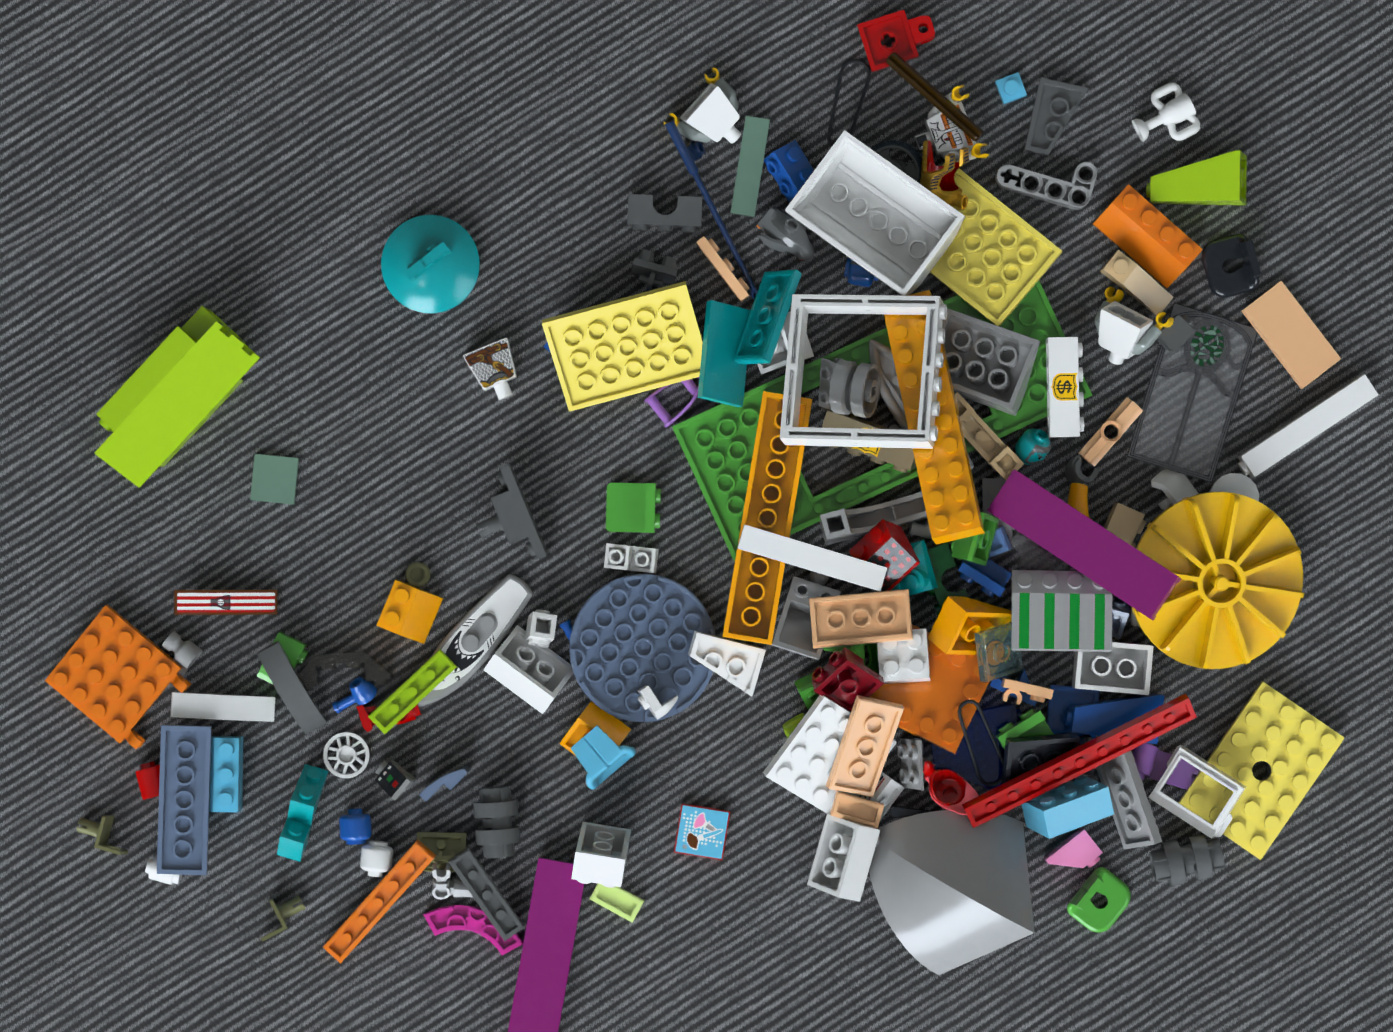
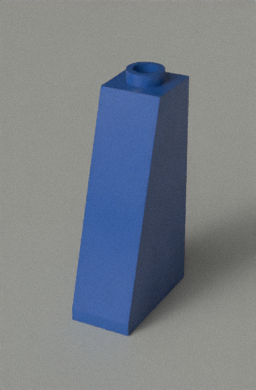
M1150 693L1149 695H1137L1070 705L1068 711L1064 713L1063 724L1066 726V731L1101 736L1163 705L1165 695ZM1158 737L1146 743L1157 744Z

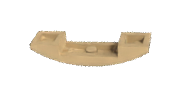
M956 392L955 399L964 438L1006 481L1014 469L1019 470L1024 463L977 415L967 401Z

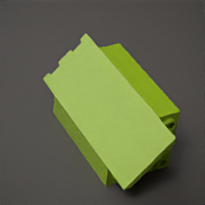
M201 306L183 327L177 326L97 412L96 415L101 418L99 423L107 431H112L113 433L94 454L140 488L159 466L164 467L235 391L243 382L241 378L260 357L210 309Z

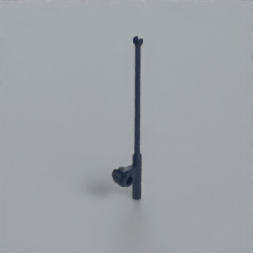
M673 120L665 124L689 174L695 179L751 289V297L755 299V293L758 292V289L755 287L713 204L694 162L702 158V155L705 154V148L701 142L697 141L685 144Z

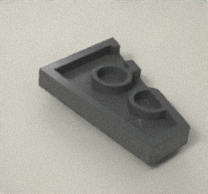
M1040 78L1024 151L1048 156L1089 88Z

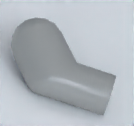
M911 522L909 534L927 539L932 538L928 522L924 525Z

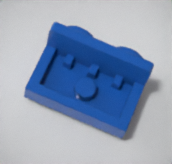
M796 140L775 150L764 159L767 170L772 174L779 185L781 193L785 195L788 201L793 200L814 171Z
M989 558L986 566L964 560L958 566L962 579L970 584L975 581L982 585L980 590L991 597L995 594L999 597L1002 595L1005 585L1012 575L1011 572Z

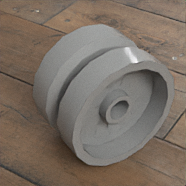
M840 360L836 364L829 389V402L833 413L849 415L852 412L854 416L870 418L874 414L881 386V376L877 364L861 363L858 366L855 361Z

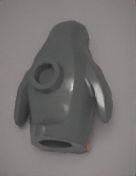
M772 206L757 224V227L766 234H760V239L770 249L788 252L802 261L809 260L814 255L815 249L805 231L804 225L777 207Z

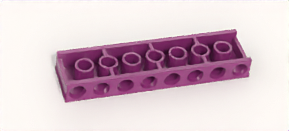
M1015 469L987 509L988 512L1153 621L1176 584L1181 581L1180 577Z
M544 857L538 858L508 1032H559L585 885L575 879H571L574 863L546 859Z

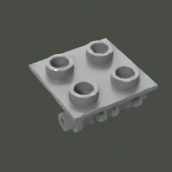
M900 738L898 755L901 759L899 780L904 788L924 790V757H922L924 755V743H922L921 738Z

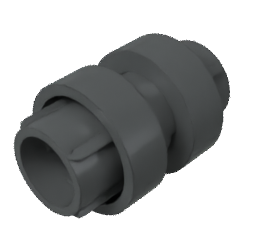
M509 786L480 788L479 801L473 802L474 818H482V828L475 829L476 845L483 846V856L485 858L514 856V843L520 842L519 826H512L511 816L519 814L518 799H511V789Z
M1203 834L1187 837V845L1179 846L1176 839L1161 842V849L1149 852L1155 881L1162 882L1168 880L1170 886L1186 883V875L1194 874L1197 880L1212 878L1213 871L1223 869L1224 857L1219 839H1205Z

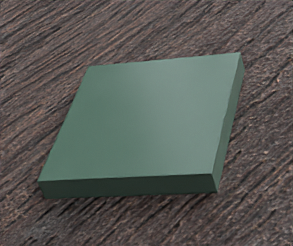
M255 454L250 500L295 505L299 458Z

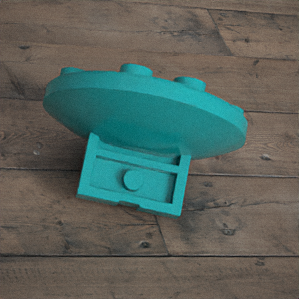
M422 215L405 221L390 235L382 252L381 271L388 290L398 302L411 310L434 314L455 308L470 295L478 280L480 258L474 240L460 224L443 216Z

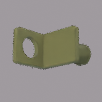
M103 815L101 823L85 819L84 817L79 819L78 824L84 826H77V832L96 837L94 848L117 855H126L129 850L107 844L114 815Z
M299 895L280 906L278 904L275 905L272 898L269 900L282 926L261 937L262 942L287 929L286 919L305 910L303 903L293 907V905L301 902Z

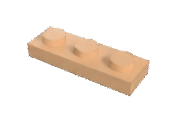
M703 236L696 242L698 247L739 301L743 302L749 297V294L746 292L750 289L741 277L738 280L732 273L735 270L727 258L723 260L717 254L720 249L712 238L707 240Z

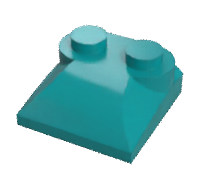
M925 540L910 543L920 563L890 591L909 589L910 596L938 587Z

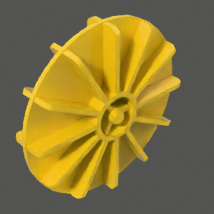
M1222 491L1206 492L1182 498L1181 501L1176 502L1163 511L1152 523L1149 522L1136 549L1181 578V581L1176 584L1156 614L1154 621L1131 607L1142 631L1160 651L1176 661L1192 667L1224 669L1250 663L1251 660L1266 652L1280 638L1286 636L1285 631L1296 614L1300 599L1304 597L1302 592L1303 566L1300 555L1302 552L1297 546L1289 528L1274 511L1259 501L1241 494Z

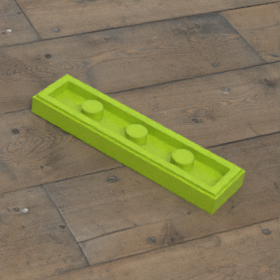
M441 649L438 650L368 717L386 734L457 666Z

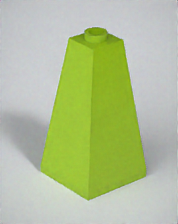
M1235 150L1151 176V181L1146 186L1147 198H1150V202L1153 204L1246 205L1247 156L1241 150Z

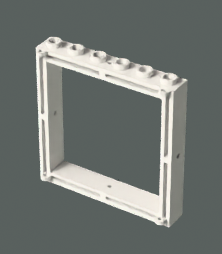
M792 294L780 428L781 441L785 445L933 449L938 438L935 416H939L940 413L937 392H941L942 380L938 375L939 368L943 367L944 362L943 353H940L941 344L945 343V329L942 328L943 320L947 318V305L943 303L940 296ZM808 313L926 315L917 430L798 427Z

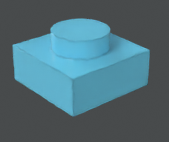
M1019 72L995 81L1003 105L1027 96Z

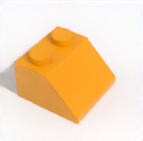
M395 580L376 626L425 644L443 598L401 580Z
M591 701L559 744L574 754L571 747L598 725L620 746L631 729Z

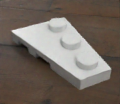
M694 631L688 655L748 695L753 696L766 650L761 647Z

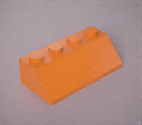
M1129 184L1093 223L1096 228L1166 289L1203 250Z

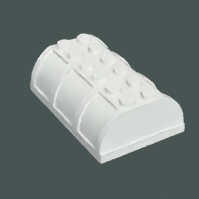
M845 130L785 209L789 215L902 296L910 295L921 285L953 242L965 218L959 211Z

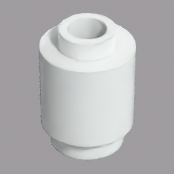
M155 855L154 859L150 858L148 860L145 872L149 873V879L170 885L173 883L179 884L182 875L157 874V855Z

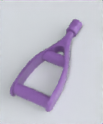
M692 379L682 381V383L693 398L674 418L670 416L655 397V395L670 385L660 387L644 400L663 421L664 427H669L680 418L697 399L699 386Z

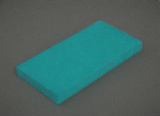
M796 269L764 272L733 361L738 364L771 363L792 303V294H795L802 275L801 272Z
M713 300L707 301L698 398L734 407L743 406L747 364H738L733 360L751 310Z

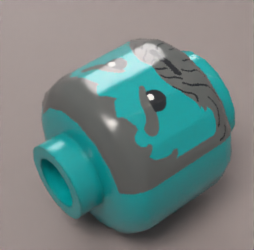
M1032 428L1027 429L1016 442L1015 451L1017 457L1024 464L1037 465L1050 452L1052 444L1045 431Z

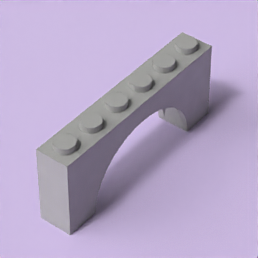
M921 491L873 506L848 510L840 509L820 515L819 523L827 546L866 535L882 519L900 526L925 519L927 514Z

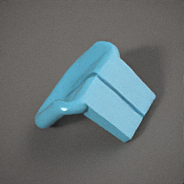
M598 725L571 747L573 753L588 772L586 784L592 790L596 789L636 754L634 747L618 746Z

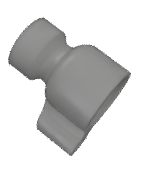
M175 631L162 644V647L167 651L174 652L173 659L183 667L179 672L182 676L186 674L203 652L192 641H182L181 636Z

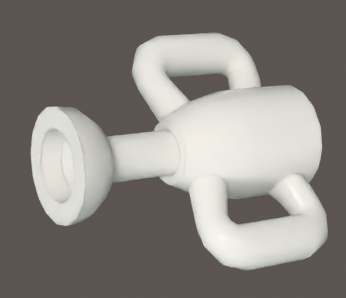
M1175 82L1167 83L1154 90L1151 94V101L1159 110L1157 116L1145 122L1141 119L1132 120L1133 127L1142 142L1148 138L1149 130L1161 124L1168 126L1169 134L1176 141H1182L1196 134L1200 129V122L1195 116L1196 111L1191 99L1186 93H1182L1180 86ZM1173 91L1175 92V98L1164 105L1159 101V98ZM1185 120H1189L1192 125L1178 132L1176 131L1175 124Z

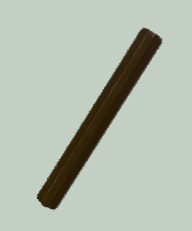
M893 52L887 58L886 62L893 70L973 141H977L982 136L983 130L896 52Z

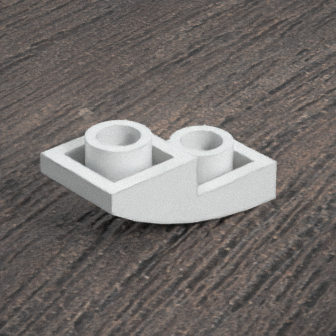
M606 543L604 568L656 573L659 549Z

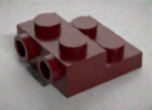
M847 648L840 652H833L829 658V663L823 668L821 666L817 667L812 674L814 692L821 696L824 695L849 712L852 711L857 695L870 697L884 684L882 676L866 667L864 660Z

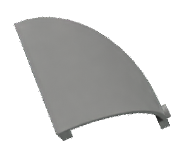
M942 810L905 817L878 828L880 833L869 868L876 898L888 924L899 941L927 969L937 975H941L1035 933L1023 822L1001 814L973 828L967 815H961L950 810Z

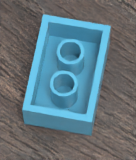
M1080 775L1075 778V781L1066 782L1021 804L1026 827L1049 839L1114 814L1109 787L1086 775Z

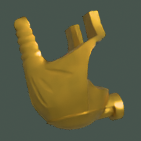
M924 141L920 184L950 206H957L958 209L965 210L968 204V197L962 195L963 190L957 186L955 177L959 167L969 162L968 148L963 147L959 149V161L955 162V153H949L945 155L944 166H936L933 159L931 141Z

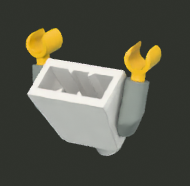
M713 67L712 71L716 76L709 78L704 74L705 80L709 85L680 117L682 121L680 122L679 118L673 113H669V115L675 118V124L680 134L691 141L708 143L713 140L718 142L724 136L732 144L741 136V132L733 126L740 118L737 113L739 108L735 91L723 78L720 79L719 71Z
M1108 287L1105 290L1107 300L1102 302L1094 322L1099 335V345L1111 351L1109 356L1111 363L1120 365L1124 359L1140 355L1152 346L1162 332L1160 330L1163 327L1168 328L1172 326L1174 318L1170 317L1163 324L1162 318L1166 313L1160 312L1156 316L1157 323L1154 326L1153 320L1118 303L1124 297L1122 290L1118 289L1115 296H1113L1115 288Z

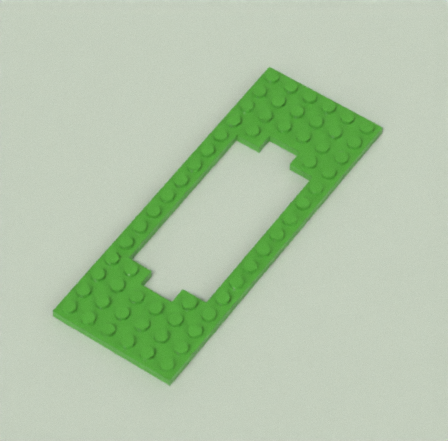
M1040 281L1034 285L1000 326L1039 340L1040 344L1028 385L1016 416L988 406L992 415L982 419L999 438L1047 417L1046 339L1049 337H1065ZM958 295L943 301L947 305V309L991 323ZM887 328L822 358L834 361V358L855 361L858 366L861 363H870L869 340L873 339L891 348ZM821 358L804 365L801 394L820 386ZM785 375L744 393L742 407L720 404L672 426L734 561L763 391L784 394ZM1083 376V382H1079V392H1083L1084 399L1093 395ZM964 438L967 453L975 450ZM886 463L815 497L812 496L800 471L790 535L819 522L820 515L840 509H848L917 477V467L913 470H907V473L893 469V464Z

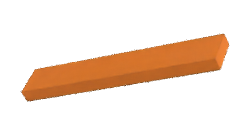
M417 840L326 942L323 948L339 963H342L436 855L421 841Z

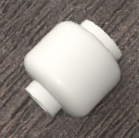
M370 840L368 844L362 847L360 867L368 871V876L382 877L383 872H389L392 869L393 849L388 846V842Z

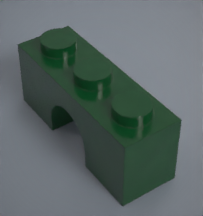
M948 543L927 549L938 586L928 590V593L936 598L937 604L934 605L937 616L948 596L968 597L964 588L950 592L942 585V574L947 569L956 566Z

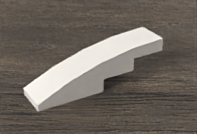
M172 692L170 717L274 722L275 697Z

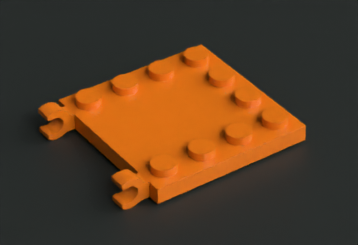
M912 624V629H921ZM928 639L931 681L883 684L869 698L902 704L904 710L898 725L899 728L956 754L964 737L958 718V707L965 700H975L980 703L997 666L989 667L979 655L945 654ZM971 703L964 705L961 710L966 730L977 710V707Z

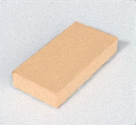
M836 790L830 815L878 828L884 803Z

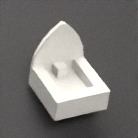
M648 685L637 690L640 694L637 699L645 710L649 708L657 720L666 715L678 699L676 695L660 704Z

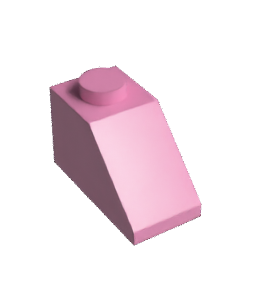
M1080 828L1043 858L1048 864L1078 868L1088 866L1090 868L1100 861L1099 856L1103 852L1085 829Z

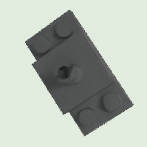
M506 464L499 467L501 473L497 475L503 488L508 487L509 491L491 498L496 510V516L476 523L477 529L488 526L487 529L479 532L481 538L502 529L506 534L509 544L529 538L530 542H527L526 545L531 557L536 556L537 559H542L549 556L512 465Z

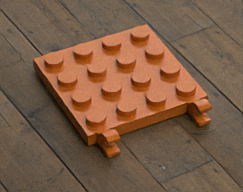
M109 605L104 606L45 679V682L117 742L122 743L126 739L136 750L143 745L146 739L134 731L133 728L168 685L172 683L181 693L186 692L191 686V683L179 674L183 668L180 664Z

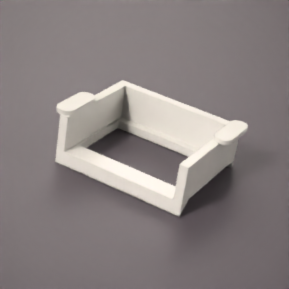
M1179 745L1167 762L1168 768L1148 798L1211 839L1213 837H1221L1232 820L1230 812L1247 786L1185 746ZM1181 759L1233 791L1232 796L1213 825L1161 792Z

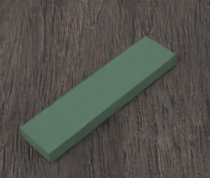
M752 116L745 117L730 214L755 217L770 119Z

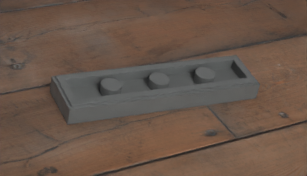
M469 846L448 860L504 941L525 928L523 922Z

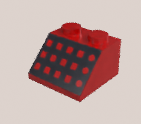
M884 519L849 550L854 558L887 567L881 588L882 592L892 590L920 563L902 527Z

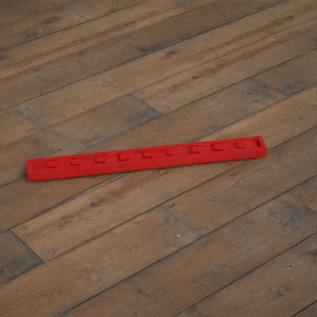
M1183 694L962 804L970 824L975 828L1197 718L1190 699L1186 694Z

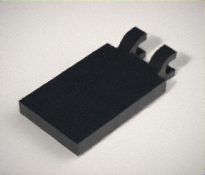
M1077 733L1006 738L1002 784L1091 741V736L1082 735L1079 737ZM1092 769V770H1090V771H1088V772H1086V773H1084V774H1082V775H1093V770H1094V769Z

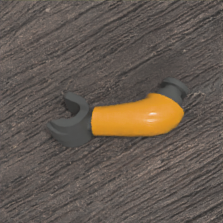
M1079 454L1072 457L1065 467V476L1071 483L1068 505L1090 518L1088 513V486L1086 483L1093 481L1100 470L1095 467L1089 469L1086 476L1083 475L1080 468L1082 458Z

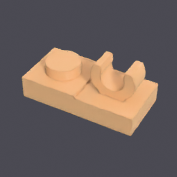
M1003 678L1001 684L1002 687L1008 688L1003 693V701L1007 702L1008 695L1015 693L1017 696L1016 704L1018 705L1022 702L1020 691L1031 695L1030 700L1042 703L1045 702V698L1052 700L1054 691L1050 688Z

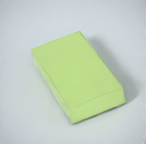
M599 883L589 898L632 923L644 902L640 897L621 887L608 888Z

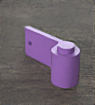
M1147 743L1132 750L1140 778L1143 781L1145 777L1159 781L1168 768L1167 762L1172 754L1160 751L1157 747ZM1181 759L1166 784L1188 790L1200 770Z

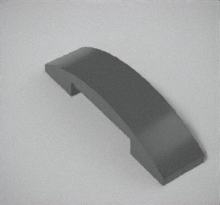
M277 641L257 652L275 689L303 732L308 734L326 724V718L316 702L312 700L280 642Z

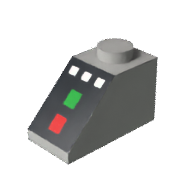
M393 759L389 763L384 761L375 772L378 774L375 781L394 801L404 793L415 779Z

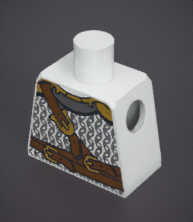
M507 338L463 355L483 390L494 387L499 400L513 395L508 381L517 378L510 343Z

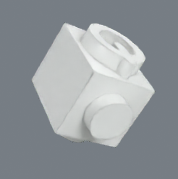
M535 610V612L528 616L525 640H528L529 645L549 647L550 642L554 640L557 615H552L546 610Z

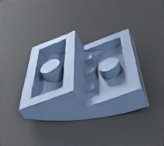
M463 766L442 775L426 787L419 796L428 801L443 784L449 790H452L471 768Z

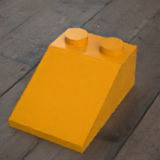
M948 596L943 603L937 620L932 626L928 639L945 654L981 655V648H984V645L989 640L998 639L1002 643L1011 625V610L968 597Z

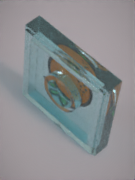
M1011 622L974 633L981 682H988L1023 671L1021 651L1011 650Z

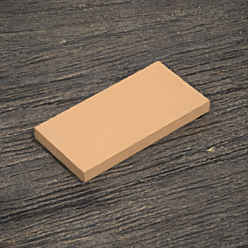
M1282 281L1278 282L1242 310V313L1300 389L1306 387L1341 359Z
M909 589L809 598L813 648L913 640Z
M856 696L826 783L828 789L869 797L874 796L904 710L902 704Z

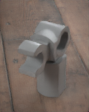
M437 863L433 864L432 895L434 898L442 900L450 895H453V897H473L461 879L450 881L451 865L449 863L446 864V869L439 870Z

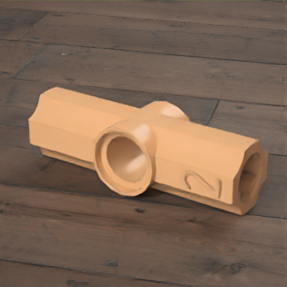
M1126 397L1078 454L1095 467L1143 410ZM1107 425H1112L1117 429V435L1114 439H1109L1105 436L1104 429Z

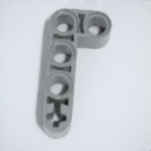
M1090 162L1080 163L1074 169L1071 181L1067 182L1013 165H1004L997 171L995 182L1004 190L1069 209L1080 210L1090 201L1097 177V169ZM1081 168H1086L1091 172L1090 180H1082L1079 177V170ZM1008 171L1010 172L1011 178L1017 179L1019 177V174L1022 175V178L1020 179L1019 186L1017 187L1015 186V184L1017 183L1016 180L1011 179L1008 183H1005L1004 177H1002L1001 175H1004L1005 172ZM1026 178H1033L1036 181L1037 188L1035 190H1028L1025 187L1024 181ZM1050 185H1057L1061 191L1060 196H1050L1048 187ZM1073 192L1083 194L1084 202L1082 204L1073 202Z

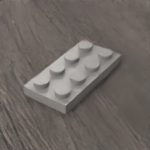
M1130 750L1096 767L1101 783L1109 787L1114 810L1112 816L1124 850L1162 842L1159 828L1156 825L1132 751Z

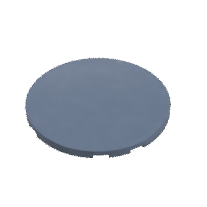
M652 574L624 576L605 584L595 591L579 610L572 626L569 642L572 670L585 695L606 713L634 722L663 720L689 707L701 695L709 683L713 671L689 656L688 652L694 631L716 636L715 629L702 602L680 583ZM645 685L651 688L660 704L676 695L678 696L671 710L658 720L653 716L649 708L645 710L637 699L640 696L637 690Z

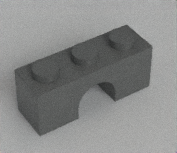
M628 194L627 224L632 226V230L647 231V227H657V231L671 232L672 228H682V232L696 233V229L702 228L703 197L678 196L675 211L669 215H661L653 207V195Z

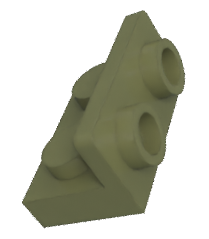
M417 832V840L421 841L436 855L423 871L432 872L434 863H437L438 869H446V864L449 863L448 860L466 848L467 834Z

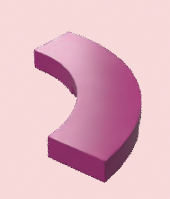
M448 905L423 914L435 936L453 930L472 931L489 940L501 955L523 944L518 933L504 941L480 907Z

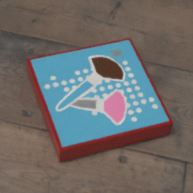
M682 803L674 852L723 860L730 811Z

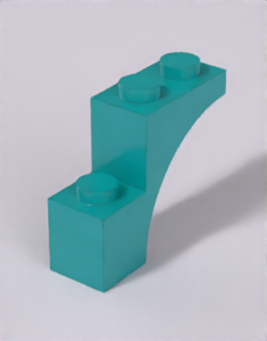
M307 764L304 765L290 800L288 817L280 835L277 855L301 861L329 771Z

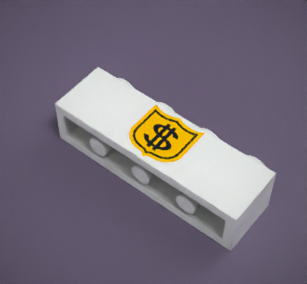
M1049 337L1046 339L1047 430L1049 438L1079 437L1080 432H1084V417H1080L1079 407L1084 405L1083 392H1079V382H1083V368L1079 367L1078 357L1083 355L1082 343H1078V337Z

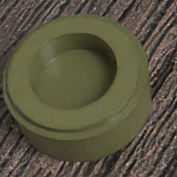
M416 562L408 566L405 576L410 585L421 587L429 582L431 572L426 564Z

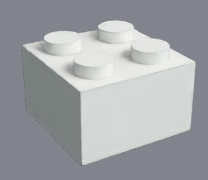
M912 629L913 640L877 643L879 675L883 677L884 684L931 681L927 629Z

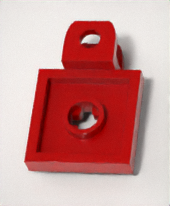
M905 10L857 24L871 72L890 67L886 60L893 52H896L906 62L919 58L916 46L926 44L935 38V30L929 16H919L907 20ZM926 27L928 31L921 33L919 28ZM884 35L895 38L892 47L887 48L886 45L881 44V41L884 40Z

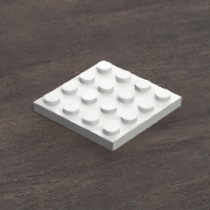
M819 695L763 772L764 775L825 813L830 814L836 790L828 789L826 783L851 712L824 695ZM893 739L889 753L897 743L895 739Z

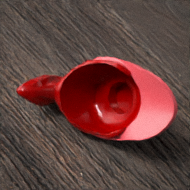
M931 761L924 762L923 779L929 783V793L932 800L944 810L966 815L962 804L978 797L976 790L953 770H935L934 764Z

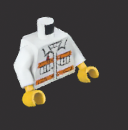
M964 85L954 87L952 92L945 97L966 115L961 100L967 99L969 93L961 96L959 90ZM935 106L928 113V120L925 122L928 132L915 136L919 150L923 149V142L929 140L933 145L936 155H941L945 159V155L955 153V162L959 161V149L963 147L968 148L969 160L987 158L989 154L980 153L981 147L987 146L986 143H976V141H973Z

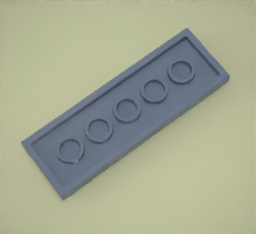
M161 725L157 874L207 875L212 726Z

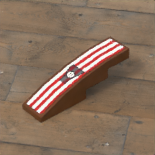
M174 590V615L277 614V590Z

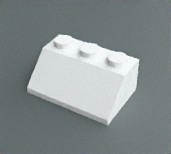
M517 625L484 668V671L543 714L572 676V666L548 647L529 645L528 640H525L526 631Z

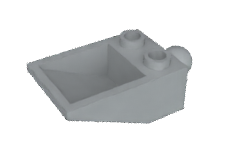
M811 571L809 574L810 581L793 577L772 646L820 660L823 648H813L809 598L840 595L841 591L824 586L828 582L829 576Z

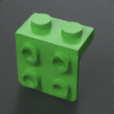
M609 483L607 485L606 503L607 531L655 533V528H660V513H656V503H661V489L656 488V483Z
M1030 709L1020 715V721L1015 724L1009 722L999 729L1000 733L996 737L1005 750L1006 738L1053 735V732L1046 723L1041 711Z

